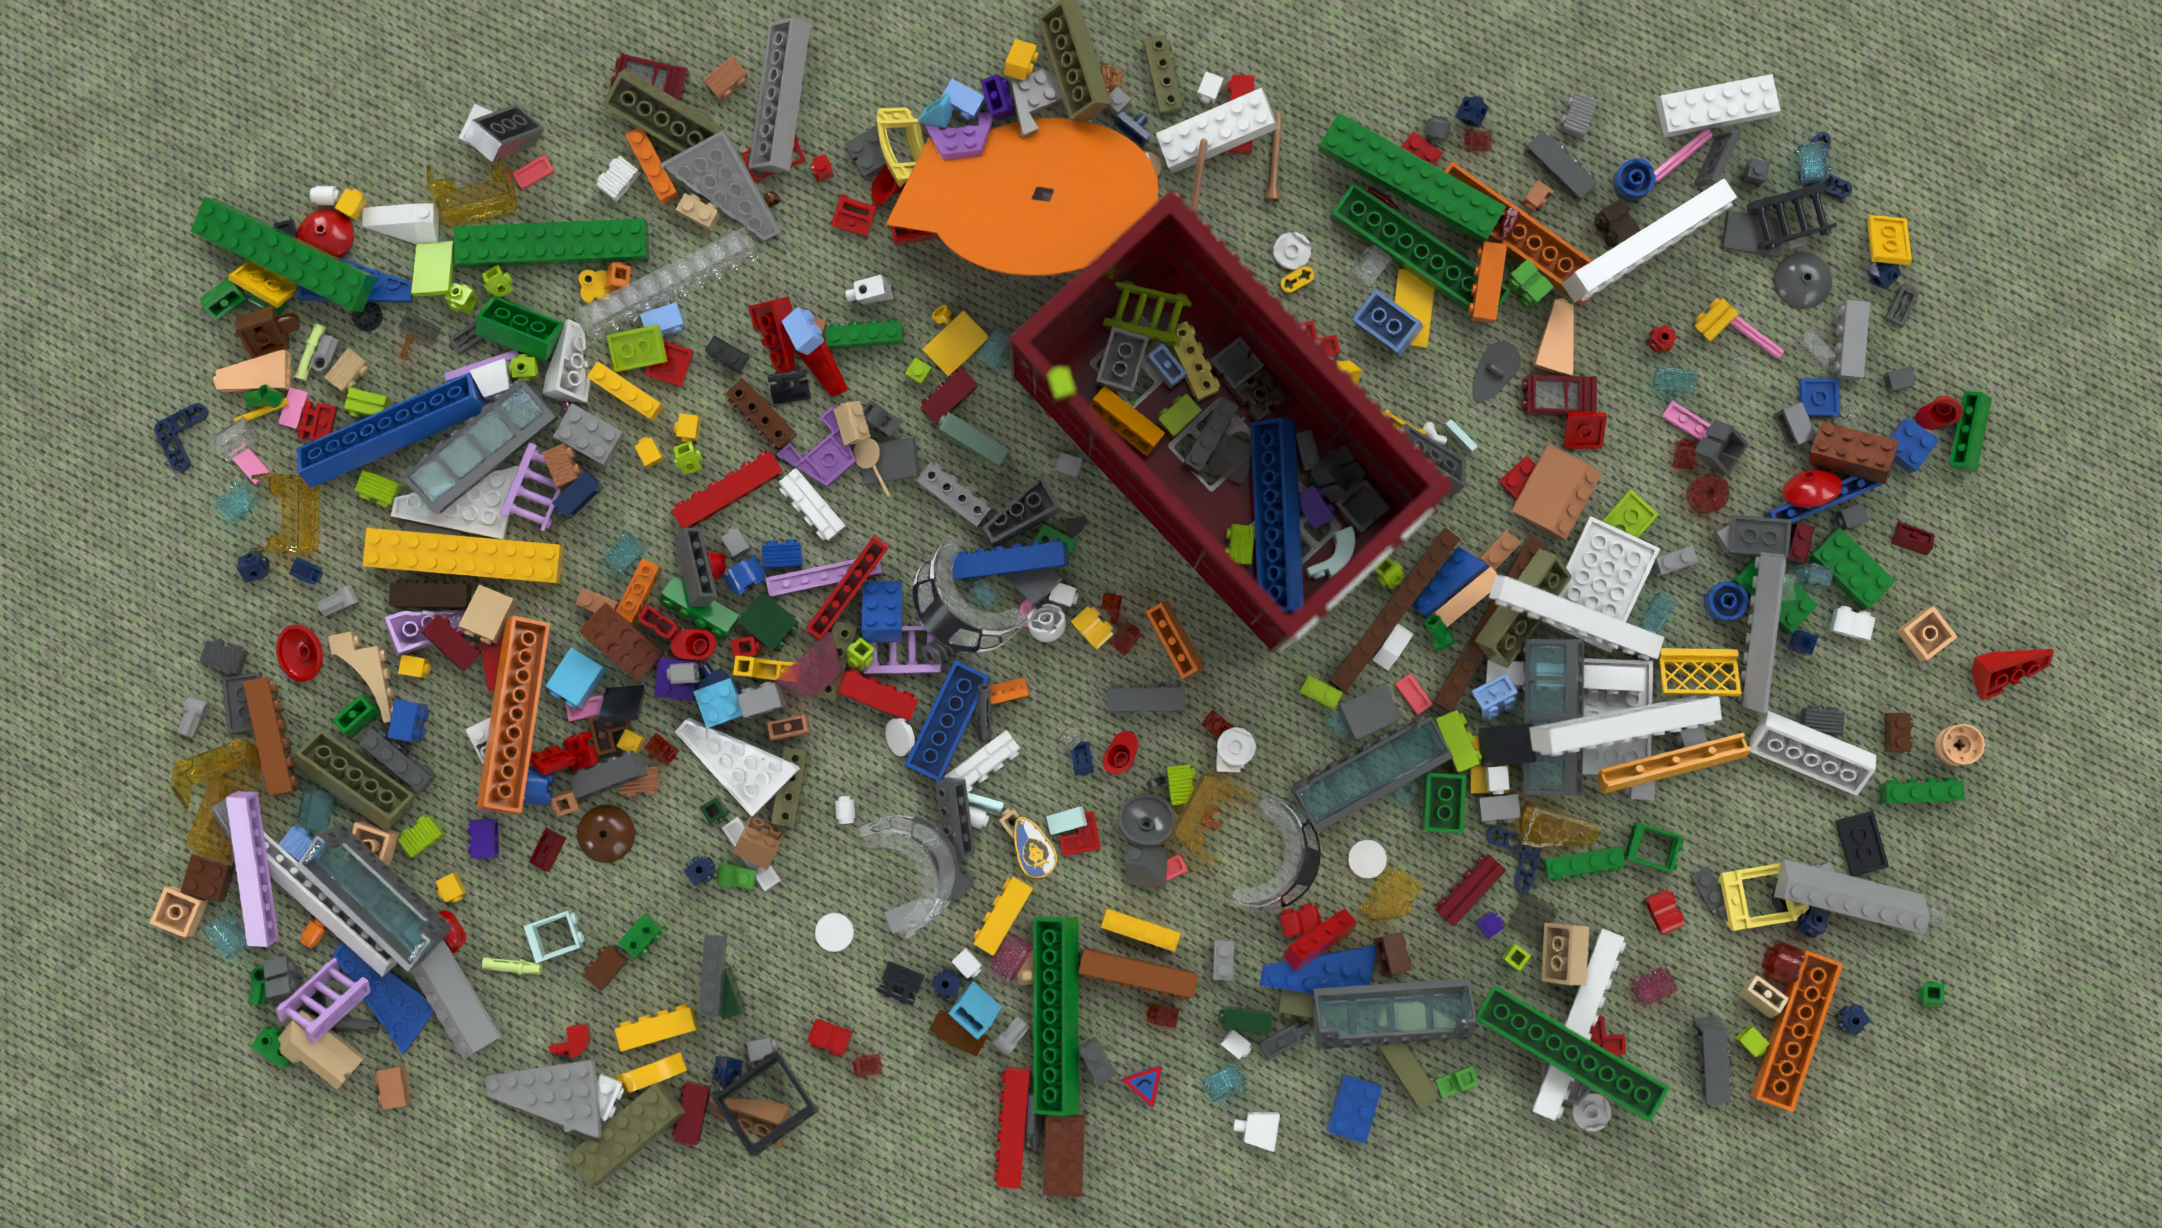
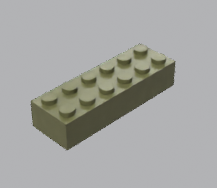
M1060 0L1041 14L1038 20L1070 120L1088 121L1111 105V101L1079 2L1076 0Z
M627 69L619 72L603 103V106L680 152L725 129Z
M1539 549L1517 581L1559 596L1572 578V575L1557 555ZM1509 605L1506 607L1499 606L1475 639V643L1490 661L1506 668L1511 665L1526 643V639H1529L1543 619L1540 617L1539 619L1528 617V613L1525 611L1523 613L1512 611V607Z
M322 729L295 753L294 767L386 832L412 806L413 793Z
M664 1081L655 1083L602 1126V1137L595 1138L590 1136L568 1154L567 1157L589 1188L597 1186L686 1112Z

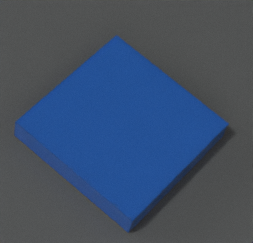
M1839 378L1799 379L1800 402L1803 403L1808 417L1840 416Z

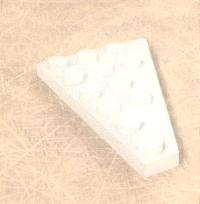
M519 466L492 472L441 514H435L414 492L409 495L395 497L391 516L505 540L510 514L506 517L499 513ZM455 482L436 486L425 491L435 501L452 488Z
M691 718L686 719L675 731L751 817L800 769L791 762L714 728H707L705 724Z

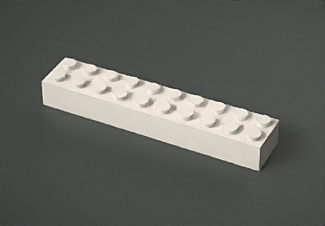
M1722 179L1576 271L1562 283L1563 287L1574 303L1580 299L1584 302L1594 293L1603 290L1611 282L1614 283L1624 274L1633 271L1641 263L1644 264L1654 255L1663 252L1668 246L1674 245L1684 236L1693 233L1698 227L1704 226L1714 217L1716 218L1724 213L1725 210L1733 206L1731 202L1737 196L1726 180Z
M1690 696L1530 727L1532 750L1540 752L1541 755L1551 754V756L1562 755V751L1578 752L1582 747H1585V749L1597 748V744H1602L1603 746L1613 745L1614 741L1617 740L1619 742L1631 741L1632 737L1643 739L1648 738V734L1663 735L1668 730L1670 732L1682 731L1681 728L1683 727L1693 729L1698 728V724H1703V726L1715 724L1714 721L1722 720L1719 696Z

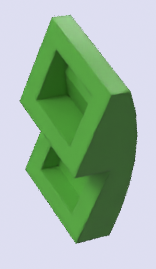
M1472 1066L1433 1080L1439 1088L1437 1092L1440 1099H1444L1459 1091L1463 1092L1479 1084Z

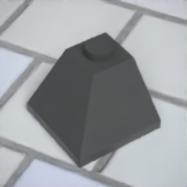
M1127 844V885L1165 888L1168 849Z

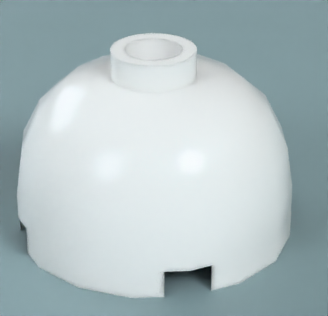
M1044 604L1042 608H1034L1027 617L1031 635L1041 642L1055 641L1065 631V615L1062 609L1054 604Z

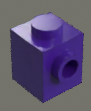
M1488 911L1474 921L1487 939L1504 929L1501 924L1504 921L1497 912L1494 914V912Z

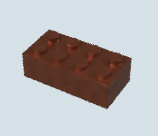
M1822 421L1810 452L1809 464L1886 484L1897 454L1899 441Z
M606 602L579 630L589 643L636 681H639L659 658L665 654L655 642Z
M1076 1114L1066 1117L1046 1115L1043 1195L1082 1197L1085 1115Z

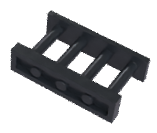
M1825 182L1752 201L1746 205L1748 213L1755 211L1761 225L1765 242L1757 245L1758 249L1765 248L1766 251L1776 248V244L1820 233V236L1832 233L1831 230L1837 227V224H1827L1820 199L1821 193L1827 190ZM1810 197V200H1813L1820 227L1809 230L1802 205L1803 198ZM1791 202L1794 204L1802 232L1790 233L1783 208L1785 206L1784 203ZM1772 206L1773 209H1776L1783 237L1772 239L1765 214L1766 208Z

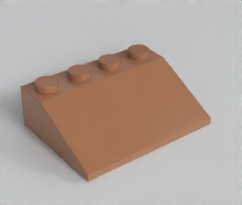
M1547 444L1511 511L1552 537L1566 540L1599 481L1602 472L1588 463Z

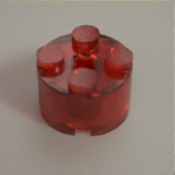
M1716 474L1702 475L1688 485L1686 500L1697 513L1710 514L1722 509L1728 502L1730 494L1728 483ZM1708 490V493H1709L1711 496L1708 497V495L1705 494V491Z
M1773 940L1771 943H1774L1772 948L1768 947L1762 961V968L1765 969V973L1762 972V975L1784 984L1796 983L1799 979L1798 971L1800 965L1805 960V953L1801 952L1799 947L1779 940Z

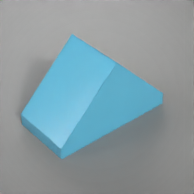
M946 93L926 107L918 121L923 124L946 128L952 118L950 95Z

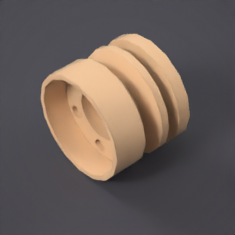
M1959 724L1940 731L1936 737L1934 747L1936 755L1942 762L1950 766H1961L1977 761L1984 752L1985 742L1978 729L1972 725ZM1954 743L1960 745V748L1954 747Z

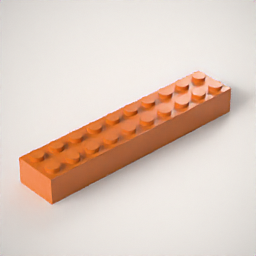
M1452 161L1444 172L1506 206L1487 240L1492 243L1507 245L1506 253L1521 264L1529 259L1542 276L1557 290L1571 299L1562 283L1593 260ZM1509 208L1516 209L1520 212V218L1514 231L1503 239L1501 243L1499 242L1501 221ZM1580 299L1576 303L1582 307L1587 302V300L1582 302V300Z
M511 616L506 619L476 809L510 815L522 813L550 623L518 616Z

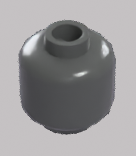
M1433 115L1432 118L1427 120L1424 135L1430 138L1429 142L1441 144V140L1446 141L1449 138L1451 123L1447 121L1448 118Z

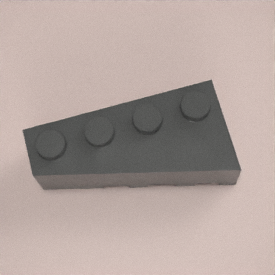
M1042 474L1033 484L1024 489V492L1016 499L1014 498L1005 509L1001 510L983 526L993 548L1061 513L1060 507Z
M1716 1016L1693 1018V1025H1696L1698 1028V1034H1695V1042L1701 1053L1697 1054L1700 1069H1703L1702 1072H1699L1702 1099L1707 1105L1731 1103L1730 1095H1733V1089L1729 1083V1077L1732 1076L1730 1065H1728L1731 1053L1730 1048L1727 1047V1040L1730 1039L1729 1030Z

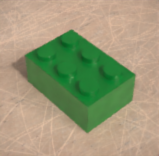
M1424 773L1421 831L1464 833L1466 775Z

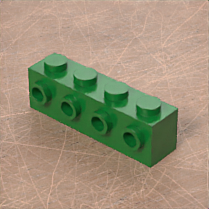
M888 319L885 323H879L877 320L867 321V324L850 322L848 326L830 324L829 327H825V340L829 350L904 344L903 326L901 321L897 319Z
M1964 391L1961 403L1963 415L1957 423L1949 466L1958 471L1977 472L1992 402V398L1983 392Z
M674 576L661 592L660 602L664 607L675 610L681 617L690 619L699 628L707 629L716 638L726 640L738 623L739 615L715 600L708 607H690L685 583Z
M1957 777L1944 778L1945 782H1937V778H1925V782L1918 783V779H1906V783H1899V780H1887V784H1879L1880 803L1964 801V781H1957Z
M1620 846L1542 859L1545 878L1551 879L1552 882L1561 881L1563 876L1569 875L1571 879L1582 877V873L1587 872L1590 875L1601 874V870L1608 869L1609 872L1620 871V867L1626 866L1623 849Z

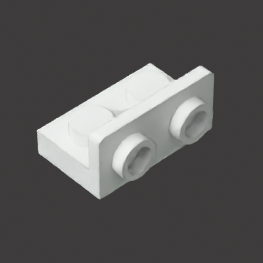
M601 1074L597 1082L600 1116L603 1118V1121H606L608 1117H613L616 1107L613 1106L616 1099L620 1100L624 1088H621L623 1082Z

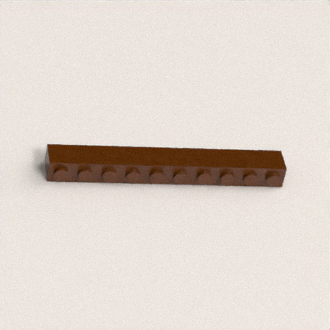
M1446 527L1441 530L1329 679V683L1343 693L1348 690L1459 542L1460 538Z
M1531 536L1527 537L1505 576L1518 580L1539 549L1544 550L1547 545ZM1491 599L1433 701V704L1448 713L1452 712L1485 655L1475 643V639L1499 607V605L1495 604L1496 600Z

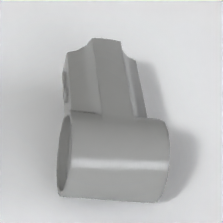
M323 335L316 355L310 361L314 370L323 375L329 372L333 366L332 361L340 340ZM325 360V365L322 368H318L319 362Z
M348 585L337 590L335 594L318 601V608L323 616L327 617L342 609H350L353 605L356 606L360 602L353 586Z
M192 696L188 697L183 707V712L185 713L178 732L186 736L196 737L200 723L208 713L206 710H209L210 703Z
M1017 1016L992 1044L1007 1057L1030 1026Z

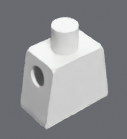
M882 275L855 281L854 289L846 290L848 302L857 300L863 305L892 300L893 294L890 280Z
M506 359L470 370L480 392L488 401L495 400L500 393H507L511 389L510 386L513 384L512 376L509 374V362ZM508 402L503 404L501 407L507 406Z
M1247 1112L1246 1121L1234 1120L1233 1131L1243 1132L1244 1142L1274 1152L1280 1114L1279 1112Z

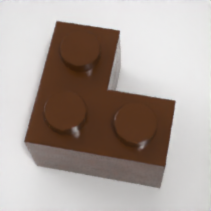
M599 715L588 718L597 756L618 750L613 732L631 728L630 720L601 723L599 722Z
M940 1009L929 1030L952 1047L977 1056L988 1035L984 1033L979 1039L975 1038L948 1014L950 1010L946 1012Z

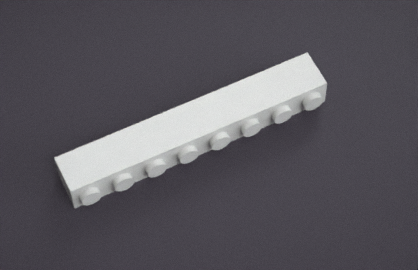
M1487 660L1486 683L1506 673L1515 689H1521L1525 682V673L1523 671L1525 662L1513 661L1506 668ZM1537 663L1536 676L1566 675V664ZM1584 665V689H1588L1587 693H1599V690H1607V694H1619V691H1627V695H1639V692L1644 691L1645 668ZM1536 680V690H1540L1541 687H1548V691H1560V688H1566V682Z

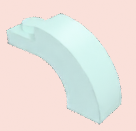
M1352 526L1333 534L1335 542L1334 555L1324 562L1307 568L1308 578L1314 577V579H1318L1325 575L1324 572H1327L1330 579L1349 562L1355 546V535Z

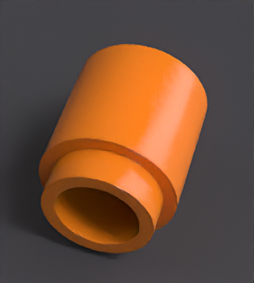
M317 918L315 920L311 919L300 935V942L309 948H314L315 945L319 944L328 928Z

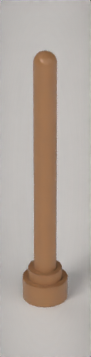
M1276 112L1274 117L1279 129L1273 131L1270 184L1265 192V201L1268 202L1280 201V192H1278L1279 189L1277 188L1282 114L1280 112Z
M1205 138L1201 139L1199 144L1190 205L1196 212L1208 143Z

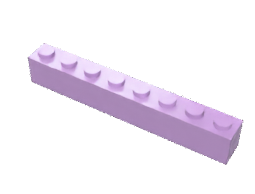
M238 791L226 797V807L228 809L245 936L248 946L268 947L277 942L279 936L258 792Z

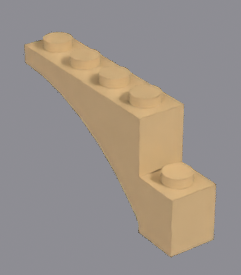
M355 632L328 636L331 655L341 657L362 676L376 698L383 723H390L394 691L389 686L388 680L391 679V674L385 664L387 660L385 649L381 646L359 649L361 639Z

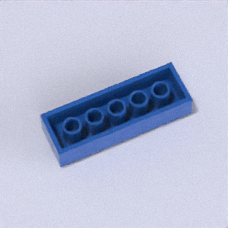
M956 660L954 661L905 763L906 766L937 781L943 779L979 703L978 687L983 684L987 685L991 678L990 676Z

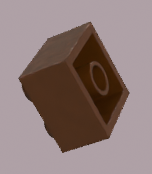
M191 854L180 892L215 902H223L226 900L236 864L202 854Z

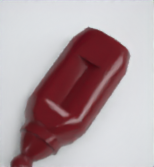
M1371 187L1367 189V192L1395 210L1398 209V206L1395 205L1389 196Z
M1509 208L1506 211L1499 227V242L1502 243L1503 239L1514 231L1520 218L1518 210Z

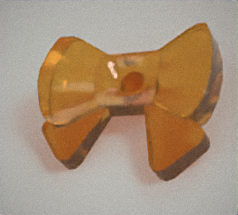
M407 334L404 344H399V347L403 348L400 354V359L408 360L409 345L414 343L413 335Z
M1202 804L1200 807L1203 815L1199 828L1204 830L1215 828L1217 830L1222 826V823L1212 820V814L1221 809L1217 805Z

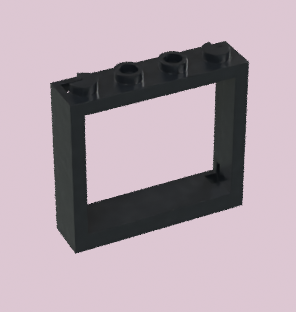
M778 1051L765 1055V1060L759 1064L751 1065L747 1069V1073L733 1078L729 1086L719 1088L716 1095L712 1097L748 1154L754 1158L819 1111L782 1054ZM779 1062L807 1106L755 1144H752L725 1103V1100Z

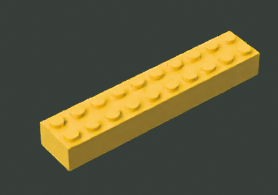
M366 528L363 566L368 568L560 584L564 546Z

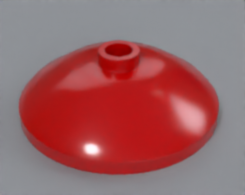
M321 209L309 214L301 222L297 231V238L340 259L349 251L353 244L354 227L348 217L340 211Z
M1820 469L1808 470L1791 477L1783 486L1782 494L1784 500L1793 506L1815 507L1835 499L1842 490V482L1839 476L1830 471Z
M300 624L290 625L282 630L276 644L277 658L282 670L293 680L299 682L312 680L318 675L323 664V649L318 637L311 629Z

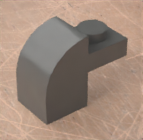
M870 400L863 410L865 420L886 436H891L899 428L901 420L888 413L877 403Z

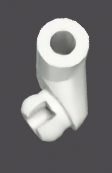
M1425 423L1423 430L1426 431L1425 435L1438 444L1445 446L1447 436L1438 435L1433 423Z

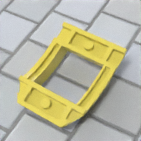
M906 107L879 108L877 110V127L882 154L888 169L901 188L907 182L925 146L921 132V123L918 119L911 116L913 112ZM905 127L907 141L914 162L898 163L890 146L886 128Z
M1781 863L1720 873L1717 883H1721L1728 921L1725 923L1732 931L1796 921L1801 914H1804L1809 909L1808 905L1786 900L1787 912L1749 918L1742 879L1778 874Z

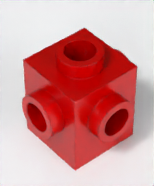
M1663 324L1660 328L1658 326L1654 327L1648 333L1650 337L1646 342L1654 352L1660 354L1664 350L1666 352L1670 351L1676 345L1674 341L1678 337L1675 335L1676 333L1673 328Z

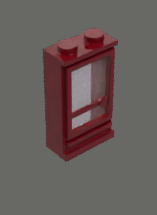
M621 53L620 58L616 59L615 69L617 70L615 76L611 78L610 86L612 87L619 72L627 69L680 101L681 94H684L686 90L685 78L686 76L689 77L690 72L685 67H677Z
M1528 374L1525 380H1522L1521 387L1522 391H1525V399H1522L1521 409L1525 410L1524 415L1567 416V412H1597V376Z

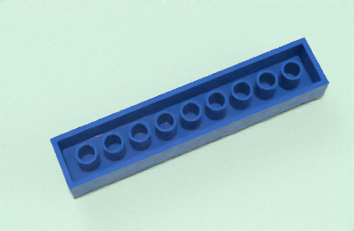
M471 373L464 374L298 447V473L310 488L321 485L330 479L355 470L362 465L389 455L412 443L460 424L472 416H478L481 413L480 410L484 407L482 393Z
M1281 417L1250 423L1257 584L1287 614L1295 613L1303 606L1304 599L1295 420Z

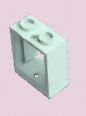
M568 910L524 926L536 963L584 946L585 938L582 931L578 930L577 924L579 921L576 913ZM567 917L575 944L546 954L537 927Z

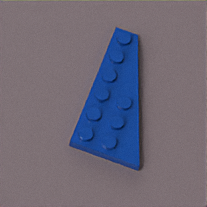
M340 258L377 277L367 302L413 303V295L411 294L412 282ZM297 285L296 299L298 301H331L307 288Z
M342 941L332 954L333 957L337 959L340 967L353 982H357L362 977L369 981L371 992L364 998V1001L379 1022L386 1028L389 1033L388 1035L398 1045L401 1053L405 1054L435 1011L424 994L392 971L387 972L382 977Z
M1375 945L1321 954L1297 971L1286 961L1263 965L1259 985L1313 994V990L1318 988L1370 985L1376 955Z

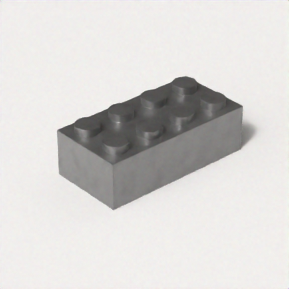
M515 104L473 119L463 138L472 147L480 151L486 159L494 162L535 146L544 127Z

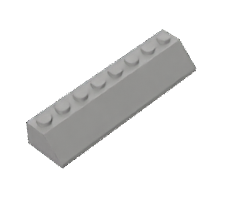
M793 17L769 23L749 162L750 170L782 173L790 171L792 164L791 158L794 148L795 130L797 128L796 123L802 92V81L805 72L807 45L810 37V24Z
M1760 552L1759 557L1755 558L1754 568H1757L1758 571L1757 576H1753L1752 581L1755 595H1751L1750 607H1753V612L1748 615L1747 625L1751 626L1750 633H1746L1745 644L1748 645V652H1744L1743 663L1746 664V669L1741 672V682L1744 683L1743 690H1741V695L1738 696V701H1742L1741 704L1744 708L1767 713L1786 558L1784 554Z
M1782 859L1774 897L1926 935L1930 914L1924 895Z
M408 910L390 923L395 928H398L411 914L412 910ZM416 915L402 930V934L420 950L426 942L418 931L424 921ZM442 940L418 967L411 970V973L435 1011L437 1018L445 1028L447 1035L451 1038L458 1053L464 1060L500 1038L501 1035L445 941Z

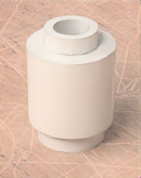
M316 186L311 188L310 191L311 202L317 205H336L341 197V193L337 190L336 186Z
M850 796L838 797L839 800L835 801L838 824L854 823V799H850Z
M969 806L971 826L980 830L982 826L986 827L990 817L986 815L987 811Z

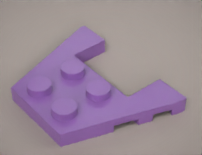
M989 111L979 112V126L940 130V127L922 123V127L926 129L929 138L933 140L934 146L943 160L981 156L988 133L991 132L992 123L995 121V118L990 115Z
M834 406L820 416L832 433L802 458L790 443L777 453L778 457L826 486H829L857 462L851 446L844 445L833 410L835 409Z

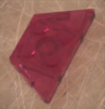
M828 632L782 674L775 683L815 699L843 673L838 660L839 656L835 648L833 634Z

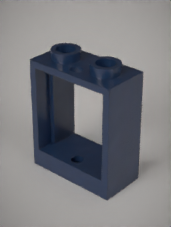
M585 471L552 502L555 506L554 511L560 517L572 519L604 486L591 473Z

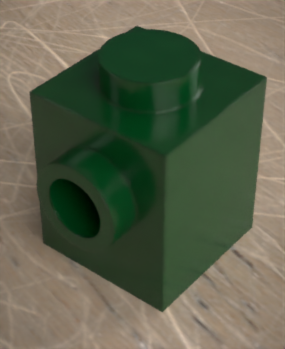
M716 797L700 806L709 824L715 822L718 825L725 821V816L729 814L720 797Z

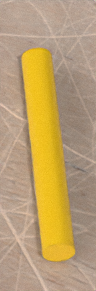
M283 398L281 404L276 408L266 405L234 418V422L236 425L243 424L287 406L289 401L287 398Z

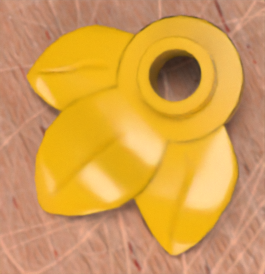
M584 270L580 273L578 278L582 286L580 295L586 303L590 304L594 297L599 300L610 299V290L604 289L607 271L599 270L594 272L592 270ZM586 276H591L592 281L590 283L585 281Z

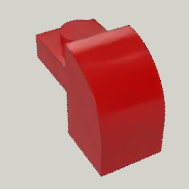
M589 1023L566 1027L568 1042L549 1045V1053H556V1056L567 1055V1051H569L570 1059L582 1054L590 1044Z

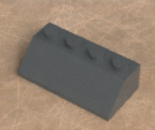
M1405 424L1402 429L1409 435L1408 440L1413 445L1417 444L1423 450V455L1427 460H1433L1438 466L1437 470L1441 474H1446L1451 479L1453 488L1444 495L1451 499L1465 487L1466 461L1410 425Z

